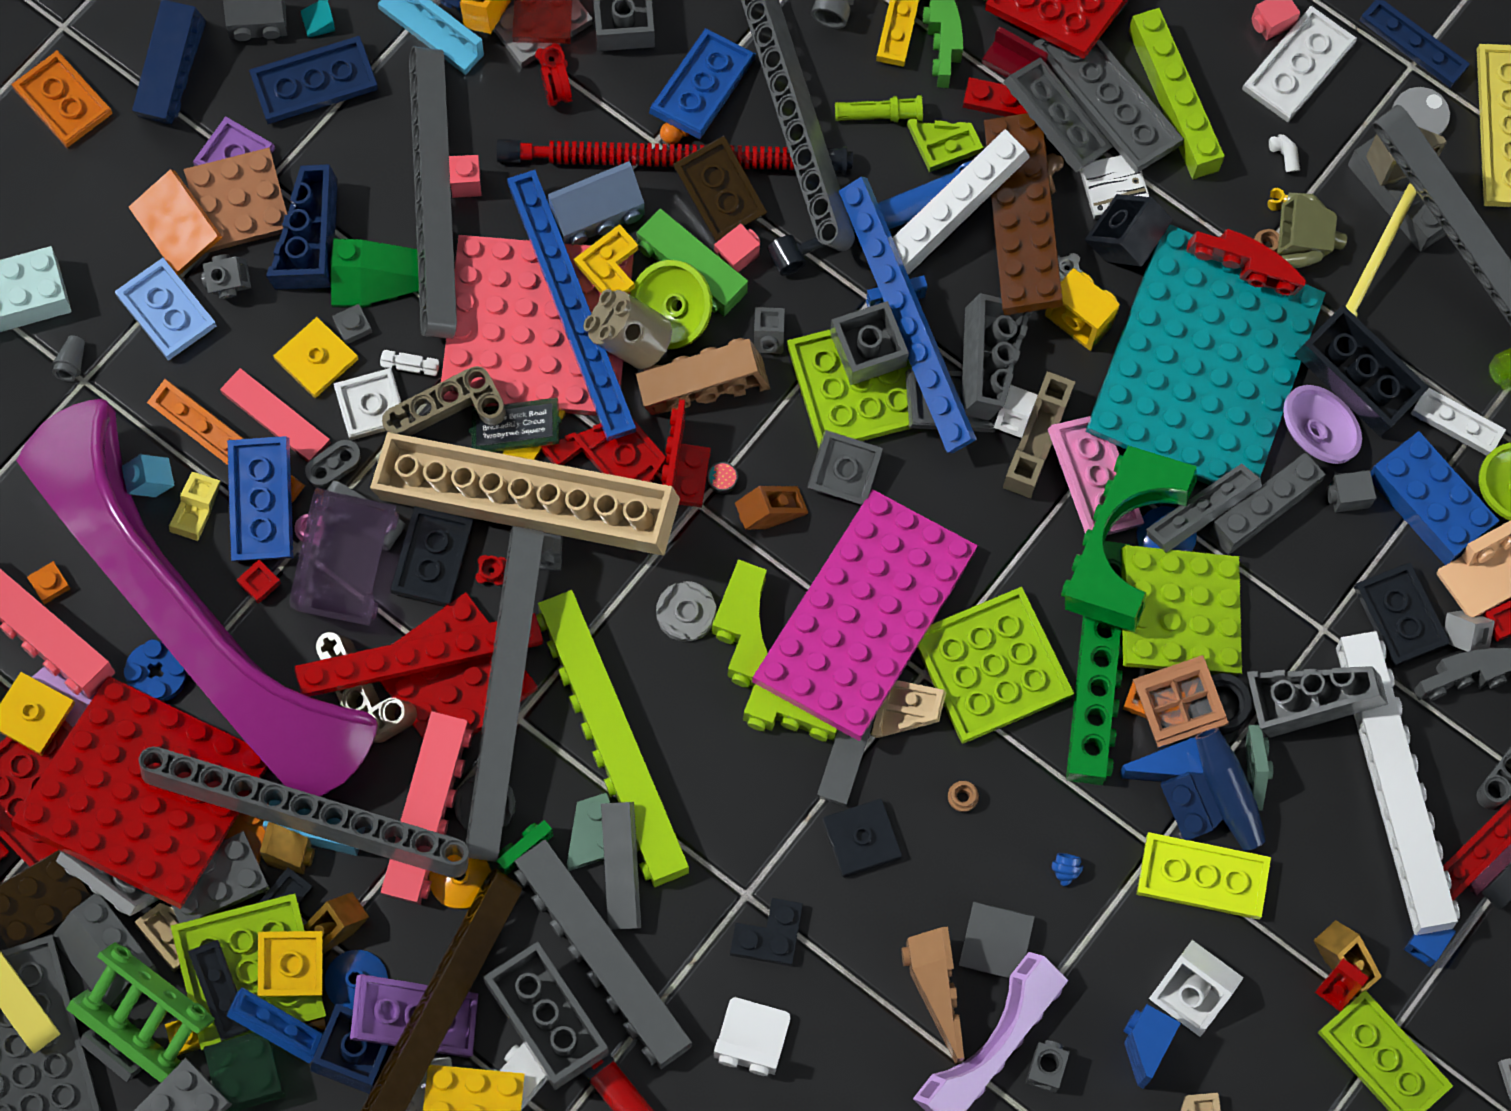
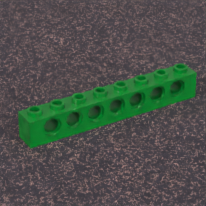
M1105 541L1103 549L1107 561L1115 573L1122 579L1121 548L1130 544ZM1083 616L1066 781L1103 785L1106 776L1111 777L1113 769V758H1108L1109 747H1114L1116 740V729L1111 728L1112 717L1117 718L1119 710V699H1114L1115 688H1120L1122 680V670H1117L1118 659H1123V641H1120L1122 628ZM1098 628H1106L1110 631L1111 637L1102 638L1096 630ZM1095 657H1103L1108 661L1109 665L1107 667H1099L1093 659ZM1092 686H1100L1105 690L1106 695L1101 697L1095 696L1090 688ZM1097 715L1101 718L1103 724L1094 726L1089 723L1087 717ZM1093 744L1099 749L1100 754L1096 756L1089 755L1085 751L1084 746Z

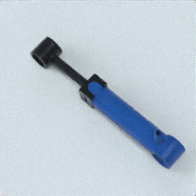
M971 161L962 164L953 173L878 202L888 229L890 230L909 222ZM854 230L855 240H856L858 246H861V244H860V242H859V240H858V237H857V235H856V232H855V230ZM786 235L773 241L767 249L780 275L785 276L793 274L805 266V254L826 245L821 244L817 237L799 244L793 235Z

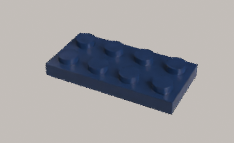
M360 36L249 70L267 125L378 90Z

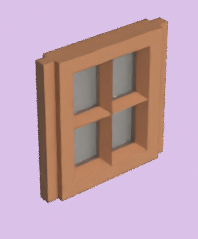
M1203 655L1133 679L1158 749L1194 737L1206 730L1220 728L1229 724Z

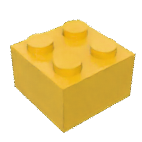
M1073 268L1061 281L1064 306L1046 309L1045 316L1091 351L1113 327L1120 304L1111 292L1103 291L1096 286L1089 275L1084 272H1078Z

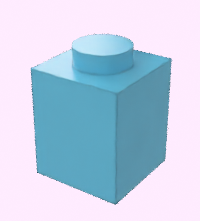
M140 454L122 466L127 494L157 497L175 486L169 458Z

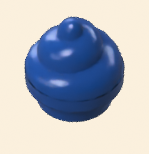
M1057 853L1056 860L1052 861L1051 868L1056 872V878L1060 880L1062 886L1071 884L1072 880L1078 878L1083 871V866L1080 865L1081 857Z

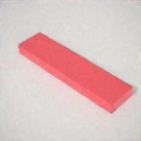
M241 368L220 389L224 396L274 436L289 437L290 448L307 462L322 453L331 443L328 437Z

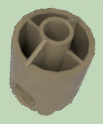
M606 289L599 297L598 304L594 307L592 314L585 319L583 325L584 330L588 332L589 338L594 344L634 368L641 370L651 367L660 360L666 352L672 336L671 322L667 317L621 290L612 291Z

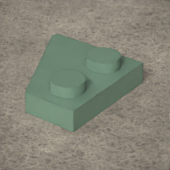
M1249 725L1245 744L1248 783H1252V793L1257 802L1258 809L1262 811L1268 779H1273V762L1267 761L1269 754L1268 737H1263L1259 725Z

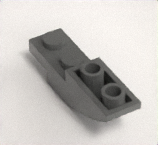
M1511 648L1472 650L1442 659L1436 666L1438 674L1420 681L1415 687L1414 692L1418 700L1420 701L1429 697L1430 701L1438 699L1447 693L1446 689L1454 686L1457 689H1462L1474 681L1478 689L1488 685L1490 689L1506 683V678L1511 676Z

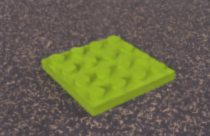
M830 330L787 340V347L818 449L825 430L864 441L911 429L909 428L905 375L908 369H912L909 360L907 361V367L850 385Z
M1125 545L1121 548L1122 579L1129 585L1146 592L1145 608L1135 632L1122 628L1123 666L1164 669L1203 655L1210 674L1225 673L1233 676L1242 674L1239 556L1170 550L1165 553L1160 548Z
M1022 587L931 624L917 647V651L935 688L943 689L946 692L943 705L962 744L1074 696V692Z
M295 893L171 925L188 998L194 1003L202 1005L211 1015L188 951L215 940H219L237 991L243 987L258 996V932L305 931ZM321 996L260 997L303 1023L326 1017ZM213 1021L212 1024L198 1033L197 1036L202 1051L258 1036V1034L250 1030L221 1042Z

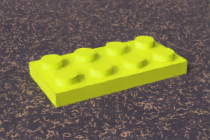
M1148 832L1136 895L1260 920L1271 857Z

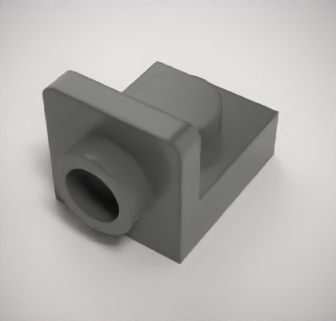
M755 307L754 346L759 353H783L785 308Z

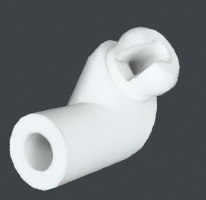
M1279 134L1278 137H1271L1269 139V149L1272 152L1280 151L1284 155L1286 172L1299 171L1300 165L1296 144L1286 135Z

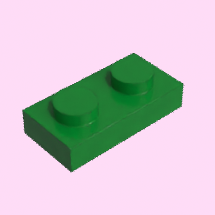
M545 820L539 825L536 822L531 824L522 833L523 838L515 845L509 843L498 853L500 858L496 861L498 868L506 875L511 873L516 868L514 862L516 859L542 841H548L554 836L553 829Z

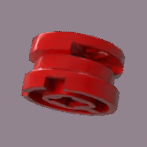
M564 62L557 63L552 68H549V66L541 67V76L549 107L556 106L560 101H564V103L572 102V93ZM548 75H550L551 84H552V88H553V92H554L555 96H553V94H552V89H551V85H550V81H549Z

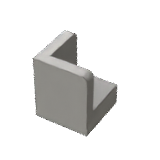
M1463 610L1449 612L1446 616L1444 631L1450 641L1449 645L1467 652L1490 648L1495 621L1481 615L1470 617Z

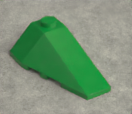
M333 238L331 258L332 307L350 308L359 304L361 308L371 306V303L386 299L389 301L396 300L398 296L416 292L419 294L417 249L367 240Z

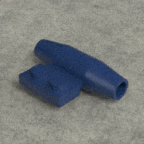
M1212 728L1198 734L1195 740L1203 773L1186 772L1161 782V788L1183 839L1190 840L1213 831L1224 820L1244 851L1261 846L1266 842L1258 805L1238 758L1218 728Z

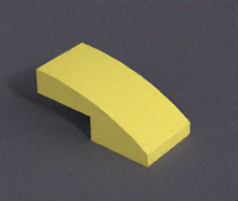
M191 472L180 495L181 502L169 525L171 533L196 541L199 540L214 505L221 484L220 480Z

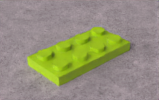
M1366 990L1318 1032L1388 1111H1427L1453 1087L1450 1081Z

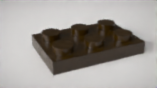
M725 136L673 164L716 242L740 223L746 226L767 214Z
M58 849L0 884V935L8 948L27 943L64 921L73 909L91 896L82 880L68 874L65 868L56 862L61 850Z

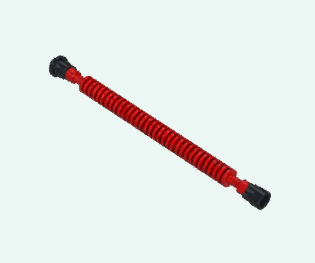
M497 139V162L521 163V160H533V157L549 158V164H554L555 158H557V164H562V158H564V164H569V159L572 158V164H577V159H579V164L583 165L584 159H587V165H592V159H594L595 165H599V159H602V165H607V159H609L610 165H614V160H617V165H621L622 160H624V163L632 160V166H637V160H639L640 166H644V160H647V166H652V161H655V166L659 167V161H662V167H666L667 161H670V167H674V161L678 162L697 151L696 144H693L692 150H690V144H685V150H682V144H678L677 150H675V144H670V150H668L667 144H663L662 149H660L659 143H655V149H652V143H648L647 149H645V143H640V149H637V143H633L631 149L630 143H625V148H622V142L617 143V148H615L614 142H610V148H607V142H602V148H600V142H595L594 148L592 147V142H587V147H585L584 141H580L579 147H577V141H572V147H570L569 141H565V145L562 147V141H557V146H555V141H550L549 146H533V143H521V140ZM730 145L741 167L742 163H745V169H749V163H752V169H756L757 163H759L760 169H764V164H767V169L771 170L772 164H775V170H779V164H782V170H786L787 164H790V170H794L790 153H787V147H783V153H779L780 147H775V152H772V147L768 146V152H764L765 146H760V152H757V146H753V152H749L750 146H745V152H742V146H738V151H734L735 146ZM847 146L827 148L835 172L846 174L847 169H852L853 151H847Z

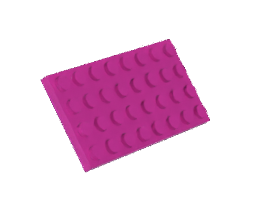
M872 489L868 499L862 504L755 672L752 682L860 741L974 556L978 545Z

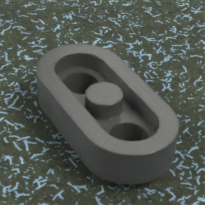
M340 440L311 459L305 468L309 484L317 489H325L330 486L333 480L338 481L356 469L361 462V453L358 445L351 440ZM345 454L352 456L349 461H342L341 457ZM320 471H324L327 473V475L324 478L316 477L317 473Z

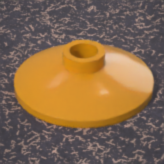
M450 855L449 857H447V859L452 862H456L462 859L458 855ZM469 858L468 869L465 872L466 876L461 881L454 879V877L430 871L431 891L440 903L449 908H470L481 885L491 872L490 866L485 860Z

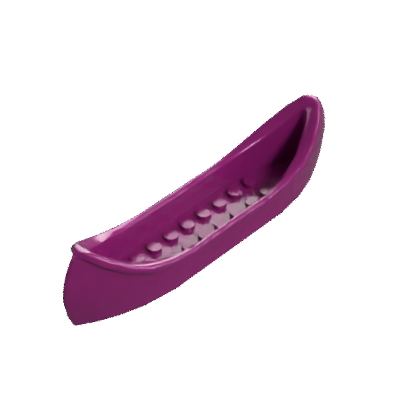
M104 399L88 400L65 408L43 422L25 443L16 461L62 522L205 695L285 786L321 797L345 783L359 768L369 753L378 728L376 718L365 711L327 703L287 688L268 676L249 658L163 555L144 526L131 494H127L122 471L123 464L118 440L116 412L112 405Z

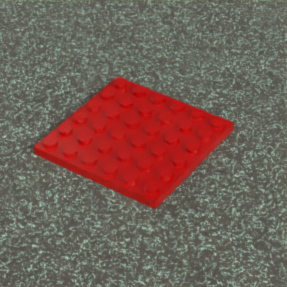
M108 676L12 819V827L181 909L240 812L145 783L140 771V754L148 747H160L258 778L263 777L268 766L246 742ZM153 763L150 764L147 768L157 769L161 766V764ZM188 772L180 773L177 777L187 778L191 774ZM213 781L207 784V786L212 788L221 785V783L217 781ZM246 790L237 793V795L240 797H245L251 794V792Z

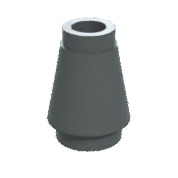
M74 335L68 336L67 341L52 362V373L56 378L72 382L81 374L85 341L82 338Z

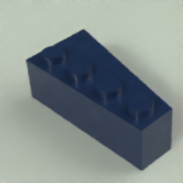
M161 0L132 111L138 117L172 125L174 117H178L181 108L180 99L183 90L186 88L188 75L207 22L196 7Z

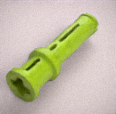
M917 95L916 98L898 99L897 96H893V98L887 101L835 102L836 121L890 119L893 122H898L899 119L923 121L922 95Z

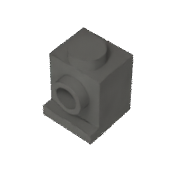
M544 532L539 570L561 571L562 536Z

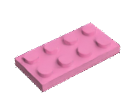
M1091 416L1054 424L1048 428L1085 534L1088 529L1092 530L1095 525L1093 517L1098 504L1103 505L1106 499L1104 497V490L1108 480H1114L1116 475L1114 467L1119 456L1115 444L1085 432ZM1139 508L1122 516L1112 526L1107 535L1138 528L1143 525L1144 521Z

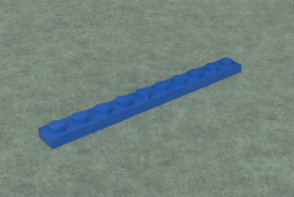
M532 170L507 178L509 189L607 441L635 433L636 426L607 352L594 344L589 338L588 332L584 330V321L591 315V311L536 171Z
M861 176L839 190V194L884 302L888 301L909 352L908 360L947 453H955L976 441V436L868 178Z

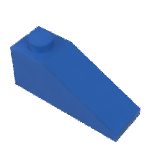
M1193 737L1122 766L1119 773L1123 779L1164 782L1186 772L1203 773L1196 740Z

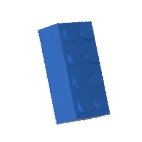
M1420 431L1374 465L1370 472L1373 485L1444 565L1462 556L1468 543L1492 531L1499 522L1498 518Z

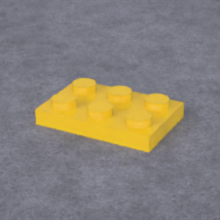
M430 1065L427 1070L423 1111H521L525 1073Z

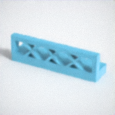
M431 0L379 1L378 8L429 48L443 50L444 59L464 75L484 56L482 39Z

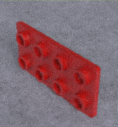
M679 399L678 408H672L671 430L670 436L667 438L666 464H663L661 482L662 485L674 488L680 498L679 505L702 508L711 448L682 444L685 426V400Z

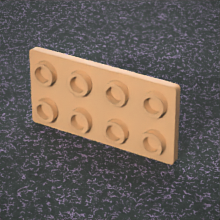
M1511 520L1468 543L1460 558L1439 568L1437 571L1440 580L1463 612L1470 617L1480 616L1511 598Z

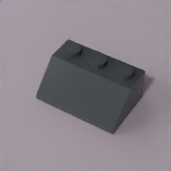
M94 893L73 909L53 934L58 947L91 990H93L107 967V964L97 956L100 951L114 942L129 949L133 956L155 973L159 972L101 895ZM117 973L102 998L103 1002L113 1008L124 999L132 984Z

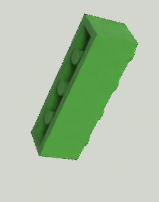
M659 209L636 232L639 251L648 258L652 256L658 262L664 260L682 261L695 267L704 276L712 295V312L718 311L725 317L748 293V280L662 209Z

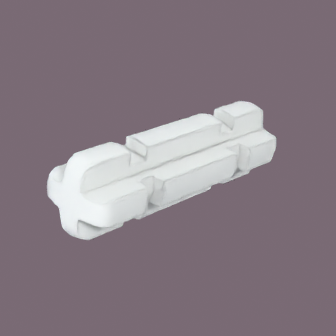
M390 350L382 352L380 365L384 368L393 369V366H396V370L418 374L423 371L424 375L436 376L438 373V359L427 357V360H423V356L399 352V355H395L396 352Z

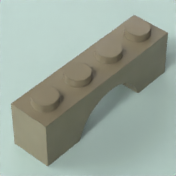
M1047 371L1023 437L1007 472L1003 485L1004 489L1028 498L1032 497L1052 446L1048 428L1051 425L1061 423L1075 381Z

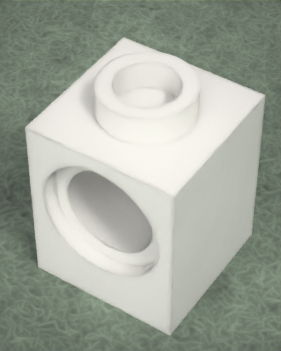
M1010 385L1005 405L998 413L994 428L1022 438L1038 395Z

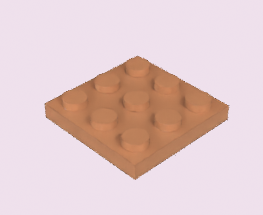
M269 147L184 169L189 191L223 237L206 253L282 234V223L285 215H287Z

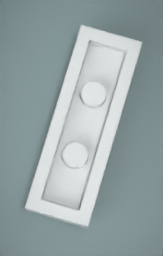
M1431 388L1419 398L1411 412V415L1486 456L1497 447L1506 431L1501 426Z

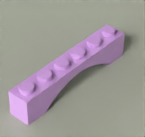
M1028 952L1010 975L1009 992L1004 1011L997 1027L987 1042L963 1063L949 1070L932 1074L913 1100L925 1111H967L974 1100L984 1093L985 1086L992 1077L1003 1069L1005 1061L1011 1053L1022 1045L1025 1035L1032 1026L1042 1019L1043 1012L1050 1003L1061 995L1062 988L1068 980L1045 956Z

